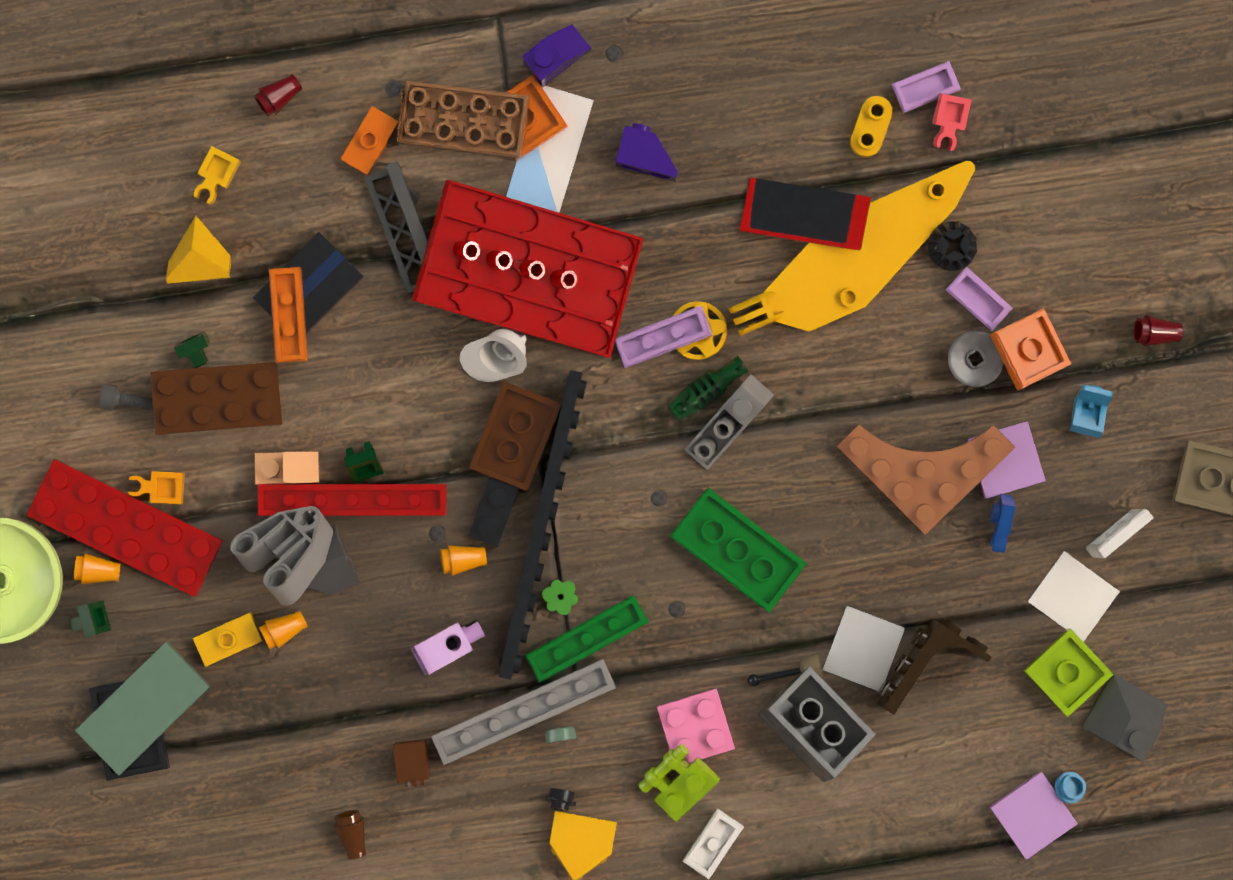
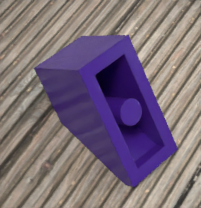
M573 24L544 38L526 52L522 58L525 66L535 76L541 86L544 87L588 53L591 47Z
M633 123L632 127L625 126L616 158V166L676 182L678 171L656 133L650 132V127L638 123Z

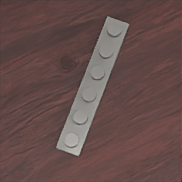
M601 659L432 735L431 738L443 765H446L613 690L616 686L604 659Z

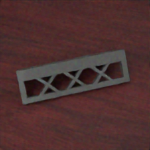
M396 161L385 165L387 169L364 178L408 294L414 293L417 284L411 285L408 272L412 263L422 265L428 239L401 167ZM390 176L394 188L388 199L377 194L373 182ZM395 195H397L399 203L393 201ZM380 200L387 202L384 210L382 208ZM391 204L402 209L405 216L400 228L387 221L386 215ZM406 223L408 224L410 232L404 230ZM391 229L398 231L395 239L393 237ZM402 233L413 238L415 243L411 257L399 252L397 248V243ZM417 252L421 261L415 259ZM402 258L409 260L406 265V268L403 264Z

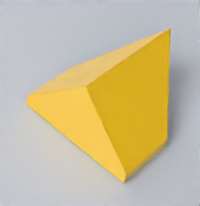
M197 216L194 217L168 261L167 284L230 278V254Z

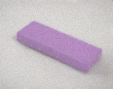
M698 306L615 339V343L624 368H629L713 336L703 306Z

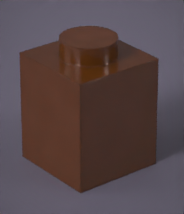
M427 739L395 742L393 744L397 783L405 782V787L424 785V780L429 779L431 776Z

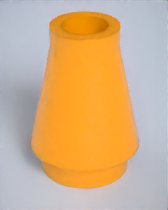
M448 545L446 549H440L443 574L451 573V576L479 566L487 565L485 547Z
M86 553L84 556H76L74 580L81 581V584L108 581L119 582L121 563L112 562Z
M299 610L289 615L264 621L265 624L260 626L259 629L269 649L276 646L279 649L300 631L307 628L308 625Z

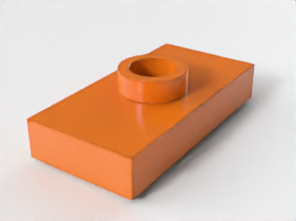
M371 106L342 155L341 161L369 176L398 127L399 121Z

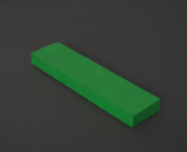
M632 595L524 656L539 683L649 623L636 597Z

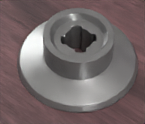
M969 331L960 335L954 340L948 353L950 371L958 381L967 386L980 387L993 382L1001 373L1004 365L990 334L982 331ZM976 352L981 362L976 366H972L968 357Z

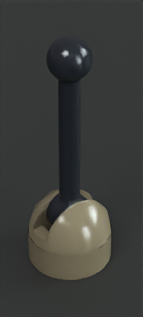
M819 654L805 657L801 661L799 668L761 676L751 674L747 681L750 686L755 687L763 681L801 674L809 666L822 679L824 676Z

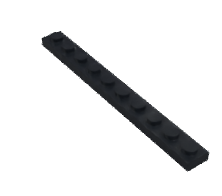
M570 370L500 667L498 676L500 678L511 680L513 673L519 674L523 656L518 655L520 642H527L530 625L525 624L527 612H534L537 594L532 593L534 581L541 582L544 564L539 563L541 551H548L552 533L546 532L549 520L555 521L559 503L553 502L556 490L562 491L566 472L560 471L563 459L569 460L573 442L567 441L570 429L576 430L580 411L575 410L577 398H584L587 381L582 380V372Z

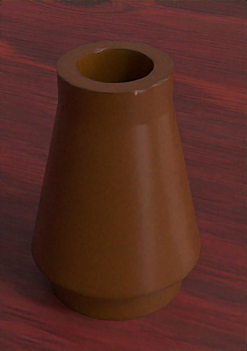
M349 810L336 815V823L333 826L347 852L348 859H357L365 856L364 817L360 816L359 810Z

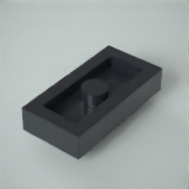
M489 478L468 537L498 547L519 488Z

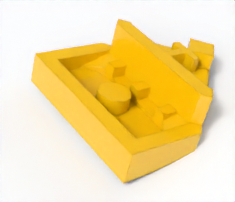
M555 811L549 845L552 848L551 852L556 855L568 872L571 880H580L595 867L605 863L607 858L611 856L617 822Z

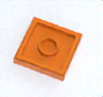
M531 75L506 92L530 97L522 157L568 127L534 75Z
M1044 308L990 334L1017 391L1071 365Z

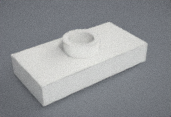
M717 808L684 857L683 862L710 879L744 826Z

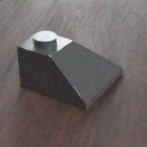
M1114 674L1107 680L1081 727L1144 762L1160 733L1168 704Z

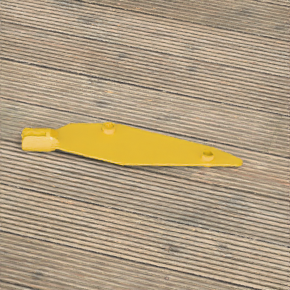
M971 161L961 162L871 202L860 251L808 243L763 293L728 308L730 314L758 303V308L734 318L735 325L760 315L764 317V319L738 330L740 337L773 322L810 332L866 307L929 238L932 231L956 208L975 171L974 164ZM934 185H938L941 189L939 196H935L932 193Z

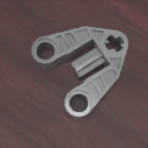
M315 506L282 511L236 535L230 544V549L245 570L249 572L259 571L275 557L279 560L265 573L263 583L279 604L287 606L295 603L301 597L325 563L333 536V529L321 511Z

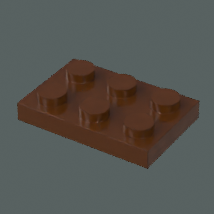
M503 381L469 468L528 491L562 404Z

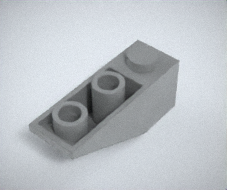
M750 374L684 450L708 470L765 407L774 394Z

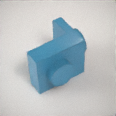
M1082 385L1074 399L1069 431L1100 438L1104 431L1107 406L1112 399L1113 392L1104 390L1096 385Z

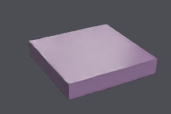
M1028 421L999 429L1016 448L979 482L984 499L1046 481ZM972 437V438H969V439H966V440H967V442H968V441L974 439L975 437Z
M1041 771L989 806L1026 860L1078 824L1064 803L1058 798L1055 790Z

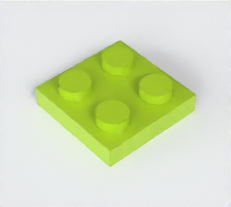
M1071 628L1063 632L1023 670L1066 717H1069L1114 675Z

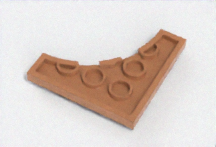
M858 424L837 445L925 535L1016 448L993 424L974 439L957 447L940 451H912L893 446L871 434L861 424Z

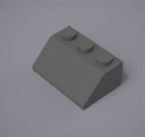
M811 666L806 668L783 688L758 713L762 720L822 782L834 779L876 735Z

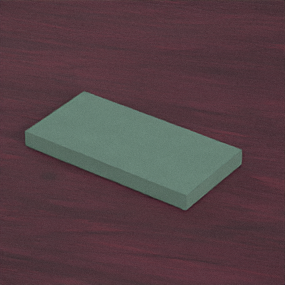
M167 641L75 731L118 775H121L211 685Z

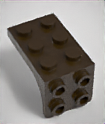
M942 618L939 622L930 620L925 629L920 627L913 636L910 643L914 646L909 654H902L893 668L897 672L891 682L886 680L878 690L876 696L880 699L877 704L894 715L930 659L939 651L950 647H962L977 658L989 662L992 657L985 653L988 647L973 637L967 636L966 639L959 636L962 630Z

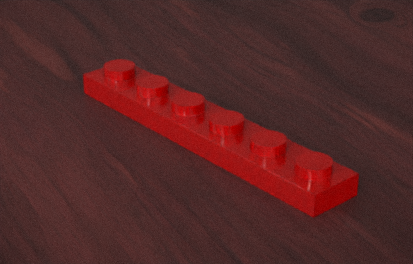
M258 484V516H273L278 512L308 506L317 507L323 516H447V484Z

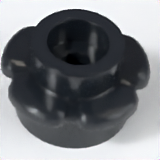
M551 788L549 797L545 799L551 803L550 809L568 812L569 806H576V802H574L575 793L568 790Z

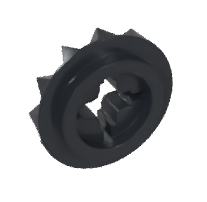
M959 221L944 222L938 225L929 236V256L935 265L947 271L961 270L972 263L978 251L977 238L970 227ZM961 236L962 238L958 244L961 253L953 251L945 256L944 254L949 246L946 239L952 241Z

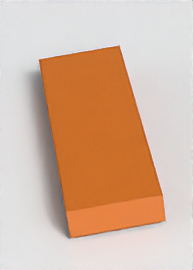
M302 268L269 269L275 363L308 361Z

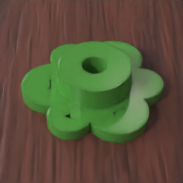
M556 579L552 581L551 587H546L543 590L542 597L548 602L547 609L549 611L557 610L561 615L570 613L571 605H575L578 602V597L574 594L576 590L574 583L571 581L562 583ZM558 594H562L564 598L562 600L558 599Z

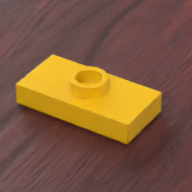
M252 612L194 637L193 641L205 667L258 644L264 641Z

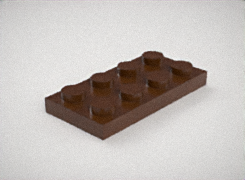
M275 362L150 372L156 435L282 425L278 369Z

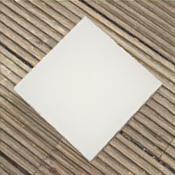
M1131 509L1086 546V550L1094 558H1106L1154 517L1147 509Z

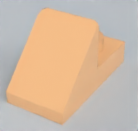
M319 452L255 453L256 485L319 483Z

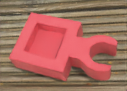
M942 93L938 94L932 124L940 125V131L934 137V147L940 148L941 140L947 137L949 139L947 149L952 151L955 149L957 144L955 131L956 129L965 130L971 99Z

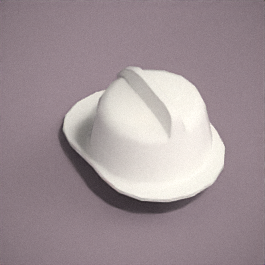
M497 329L487 337L465 345L460 352V363L469 376L484 382L499 381L521 374L527 367V359L525 357L526 336L524 334L517 335L508 329Z

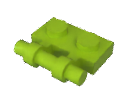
M680 744L674 750L670 749L663 756V761L656 768L651 767L644 774L645 778L639 783V788L645 793H648L653 787L661 791L654 801L675 822L688 812L720 780L699 757L689 764L684 759L689 754V750L683 744ZM671 770H676L679 775L671 782L665 775Z

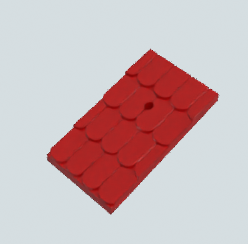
M446 180L411 301L610 358L644 238L459 182Z

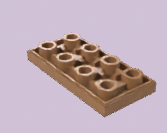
M406 81L398 143L521 159L530 97L527 95Z

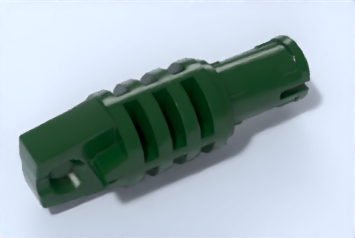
M734 357L733 360L717 371H707L684 387L667 404L673 416L677 420H681L700 411L723 395L727 390L726 386L743 374L748 373L749 371L745 365H742L743 361L740 357Z

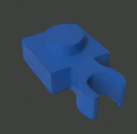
M1000 494L998 504L993 503L990 522H994L995 527L991 546H993L992 551L1005 553L1007 537L1010 535L1015 511L1012 495Z

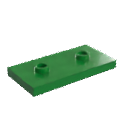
M709 487L706 488L670 535L673 540L768 613L771 612L807 565L800 557Z

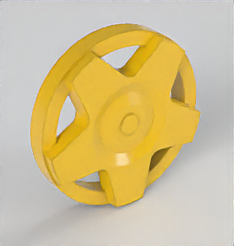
M701 301L687 303L681 306L673 315H678L692 307L703 306L713 336L676 349L682 356L693 360H703L714 356L723 347L727 337V324L722 313L715 306ZM708 309L714 312L719 319H710ZM722 333L720 342L715 347L713 337ZM697 347L702 354L695 355L688 353V351Z

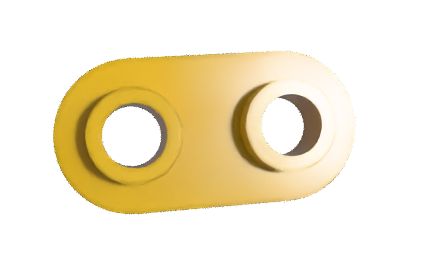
M881 96L870 97L861 107L850 139L851 149L859 157H872L882 146L892 117V106L886 98ZM872 107H880L882 115L874 116L871 112ZM862 136H870L872 144L865 146L861 142Z

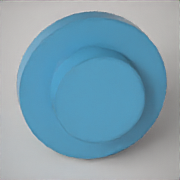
M1065 772L1057 777L1055 792L1061 801L1072 804L1083 798L1086 784L1081 776L1074 772Z

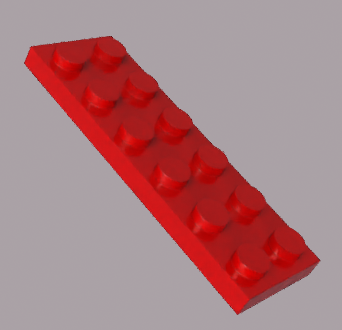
M53 459L26 516L193 597H197L224 540L57 459Z

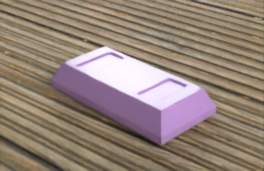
M950 61L892 84L903 113L937 100L939 93L950 95L961 90Z
M965 267L946 288L950 295L991 331L1013 309L968 267Z

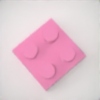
M717 688L657 706L669 749L674 750L680 744L685 745L689 750V754L684 759L688 763L693 762L697 757L704 759L735 749Z

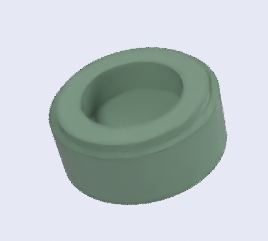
M573 726L552 729L544 733L546 744L577 739L576 730Z

